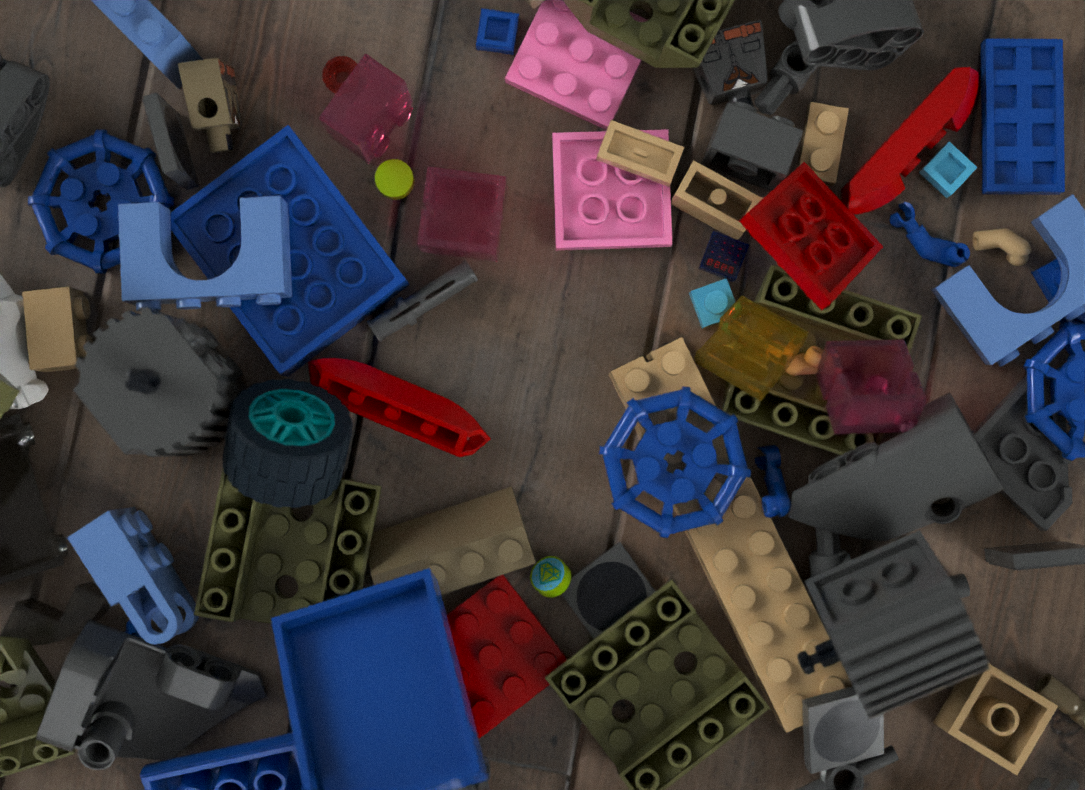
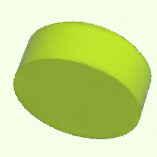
M386 160L376 170V186L386 198L392 200L402 199L409 195L414 187L415 179L409 165L402 160Z

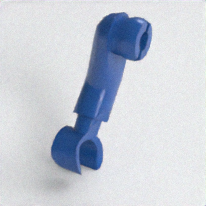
M909 202L898 204L899 209L905 214V220L897 212L890 215L891 225L896 228L904 227L907 232L906 237L923 259L950 267H957L968 260L970 250L967 245L931 237L922 224L919 225L915 220V210Z
M776 445L757 447L765 456L756 457L754 460L759 469L765 470L764 481L769 494L761 500L763 513L767 518H773L777 515L780 518L784 517L791 509V502L782 470L778 469L781 465L779 449Z

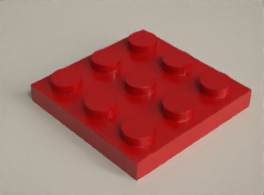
M805 162L797 167L739 220L749 234L758 241L776 261L778 266L796 282L805 295L821 311L841 294L883 248L881 243Z
M504 574L493 578L446 614L479 739L548 687L550 684L545 679V676L568 659Z

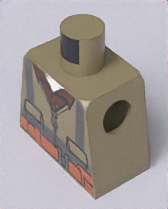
M218 57L178 63L192 129L207 133L211 154L233 151L230 129L242 127L234 67ZM217 106V113L212 117V110Z

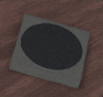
M157 92L143 96L144 99L142 101L162 172L186 190L198 187L199 183L180 114Z
M619 541L572 575L570 585L562 593V596L594 639L653 594L655 590Z
M1063 541L984 548L986 562L1012 570L1085 564V545Z
M853 686L802 700L805 767L810 774L884 754V714L869 720Z

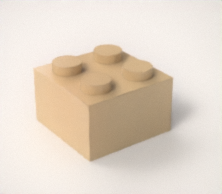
M988 664L989 670L955 684L933 723L1005 769L1018 775L1058 705L991 664Z

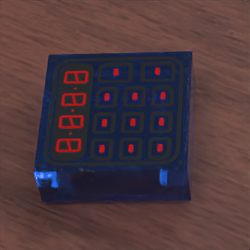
M713 231L698 269L735 282L749 244Z

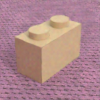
M693 160L671 200V205L737 241L746 230L739 220L763 198Z
M60 287L22 292L29 370L52 372L78 369L75 366L78 356L85 357L87 354L82 347L87 341L93 342L91 336L87 334L86 319L90 317V305L83 291L72 287Z

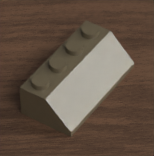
M512 486L373 532L369 553V565L374 585L430 568L438 580L441 595L536 564V558Z

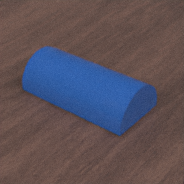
M293 732L149 763L143 766L139 775L145 790H303Z

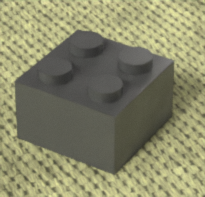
M727 102L716 123L701 165L772 191L786 177L803 130L795 128L794 122L787 118L773 116L771 119L758 114L757 109L747 103L735 102V104Z

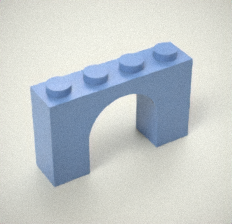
M91 0L178 89L182 87L178 63L203 60L185 37L149 0Z
M1073 194L1031 221L1032 225L1056 256L1061 271L1058 291L1045 307L1030 314L1017 313L1004 308L992 297L970 265L962 268L931 290L985 365L997 363L1001 367L1020 355V352L1017 350L1018 347L1029 340L1033 344L1042 341L1054 332L1051 325L1063 317L1069 322L1085 312V210Z
M281 196L240 198L241 248L238 257L226 272L209 280L188 279L175 264L172 254L170 209L159 202L118 204L122 301L136 305V311H140L138 308L144 307L160 311L161 304L176 303V309H200L201 302L216 301L217 307L241 306V300L256 299L257 305L281 304V298L292 297L288 203Z

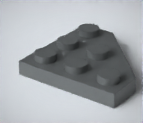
M1026 374L973 430V433L1005 488L1000 493L1040 531H1047L1073 503L1072 487H1069L1068 464H1071V461L1063 458L1062 452L1032 422L1027 423L1024 416L1028 413ZM1044 378V405L1051 404L1050 379ZM1054 413L1049 416L1068 434L1066 419L1062 415Z

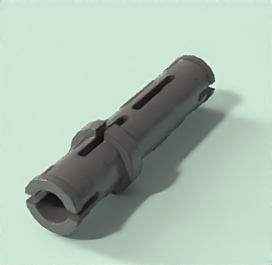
M464 260L460 265L434 279L405 299L402 297L395 300L397 304L374 319L367 321L379 342H381L384 338L407 324L415 325L418 323L416 320L418 317L445 302L473 282H477L478 279L467 261ZM450 281H454V284H452L448 288L444 289L432 298L425 300V297H427L431 293L443 287ZM417 302H420L419 306L409 311L405 315L401 316L394 322H391V319L393 317L405 311Z

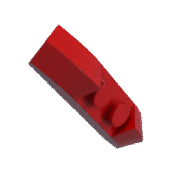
M955 67L843 186L841 189V201L854 215L875 210L896 198L906 189L900 174L905 178L921 162L916 155L925 146L931 150L946 135L947 132L943 128L955 132L959 131L974 106L978 91L979 72L971 67Z
M322 358L308 362L310 383L317 387L320 386L330 394L335 395L350 412L459 458L473 455L491 440L482 426L464 408L429 390L353 360Z

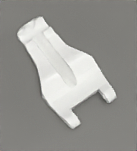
M0 274V373L20 391L10 409H22L43 400L49 389L44 381L37 378L34 370H29L23 297L15 294Z

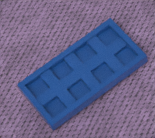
M986 38L981 43L982 194L1059 195L1065 192L1063 39Z

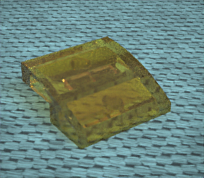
M741 296L720 318L719 329L696 352L695 363L762 401L789 367L808 338L809 332L748 298Z

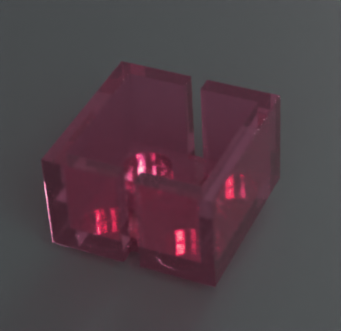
M365 53L323 111L319 120L332 139L369 164L374 156L380 158L384 154L391 141L388 137L397 125L402 127L409 119L413 111L411 107L413 102L405 80Z
M428 166L423 203L427 210L422 209L417 241L421 252L498 262L502 233L501 220L504 218L508 188L507 177Z
M905 340L826 341L816 376L823 399L828 400L826 409L834 434L906 432L916 426L927 398L917 372H912L914 364Z

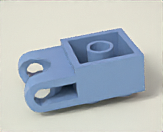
M135 507L108 510L67 538L110 606L120 603L139 635L150 644H162L171 640L175 635L189 631L199 618V616L194 615L196 603L171 564L174 562L172 554L163 543L158 544L150 532L153 526L149 518L143 511H137ZM177 606L182 607L186 612L184 621ZM151 619L163 632H157L152 628Z

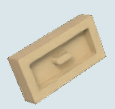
M810 102L807 107L797 167L805 162L827 186H834L838 175L849 108Z
M610 120L596 160L669 187L684 147Z

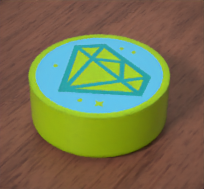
M547 556L540 559L533 566L530 573V581L532 586L542 596L553 598L564 593L569 587L571 571L560 558Z

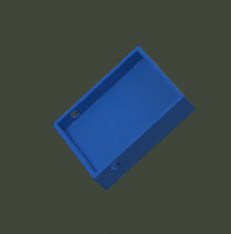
M289 125L170 213L171 231L209 280L226 272L238 257L241 248L240 198L281 196L288 203L292 297L281 298V304L257 305L256 299L241 300V306L229 307L278 373L286 377L290 376L410 285Z
M430 568L271 618L303 790H456L489 779L438 580Z

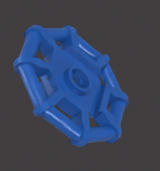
M97 129L95 134L57 150L51 148L47 152L49 157L32 196H28V205L32 206L47 243L45 249L51 255L58 254L92 268L96 274H105L107 269L120 264V247L109 251L108 243L119 239L118 204L159 202L168 209L174 206V198L169 195L155 161L156 153L151 148L144 149L112 136L105 129ZM95 151L96 161L78 169L70 163L72 160ZM111 152L132 160L126 170L110 163ZM61 170H63L69 176L60 186L61 195L60 197L50 196ZM143 173L152 195H142L136 178ZM100 193L104 196L110 195L111 200L106 203L107 210L103 212L100 208L94 207L96 196ZM50 208H61L68 227L61 232L58 230ZM80 234L95 241L94 251L91 252L72 243Z
M1067 321L1059 325V331L1031 359L1025 360L1023 368L1027 370L1028 413L1024 416L1027 423L1032 422L1062 452L1063 458L1073 461L1076 458H1085V442H1083L1085 433V351H1083L1080 340H1085V324H1073ZM1064 348L1066 349L1069 356L1061 367L1054 369L1048 365ZM1044 378L1050 379L1051 404L1044 405ZM1057 413L1069 421L1067 424L1071 429L1068 434L1049 416Z
M682 386L681 390L640 400H635L634 398L629 400L626 411L604 447L600 446L599 454L603 456L614 500L611 504L615 510L621 509L657 531L659 537L668 538L670 534L715 524L718 526L724 522L723 515L746 477L750 478L751 469L747 468L736 424L739 420L735 414L729 415L691 392V387ZM677 407L676 420L653 425L648 416L651 413ZM689 409L715 425L706 433L686 421ZM638 422L646 431L634 451L622 448ZM723 435L730 465L717 463V454L712 440ZM677 451H680L683 454L684 469H675L673 473L666 470L668 463L664 460L667 453L674 455ZM620 459H632L638 483L628 489ZM719 473L728 476L713 502H711L704 493L715 474ZM644 490L663 502L661 513L655 512L635 498ZM696 499L702 509L673 517V504Z

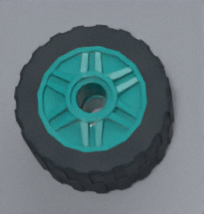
M272 379L250 385L249 388L238 393L237 398L230 405L222 457V466L224 473L228 476V481L246 497L249 496L256 502L273 505V507L300 508L305 505L310 506L319 503L322 499H327L339 487L343 477L353 432V420L349 415V410L335 395L309 382L295 381L293 379Z

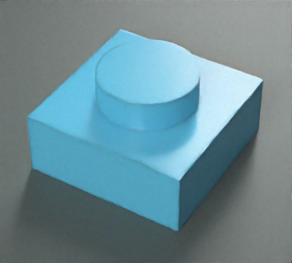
M949 141L930 159L919 173L942 195L948 198L978 167Z
M727 278L689 292L702 329L740 315Z

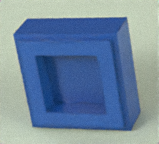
M481 8L476 50L514 55L519 14Z

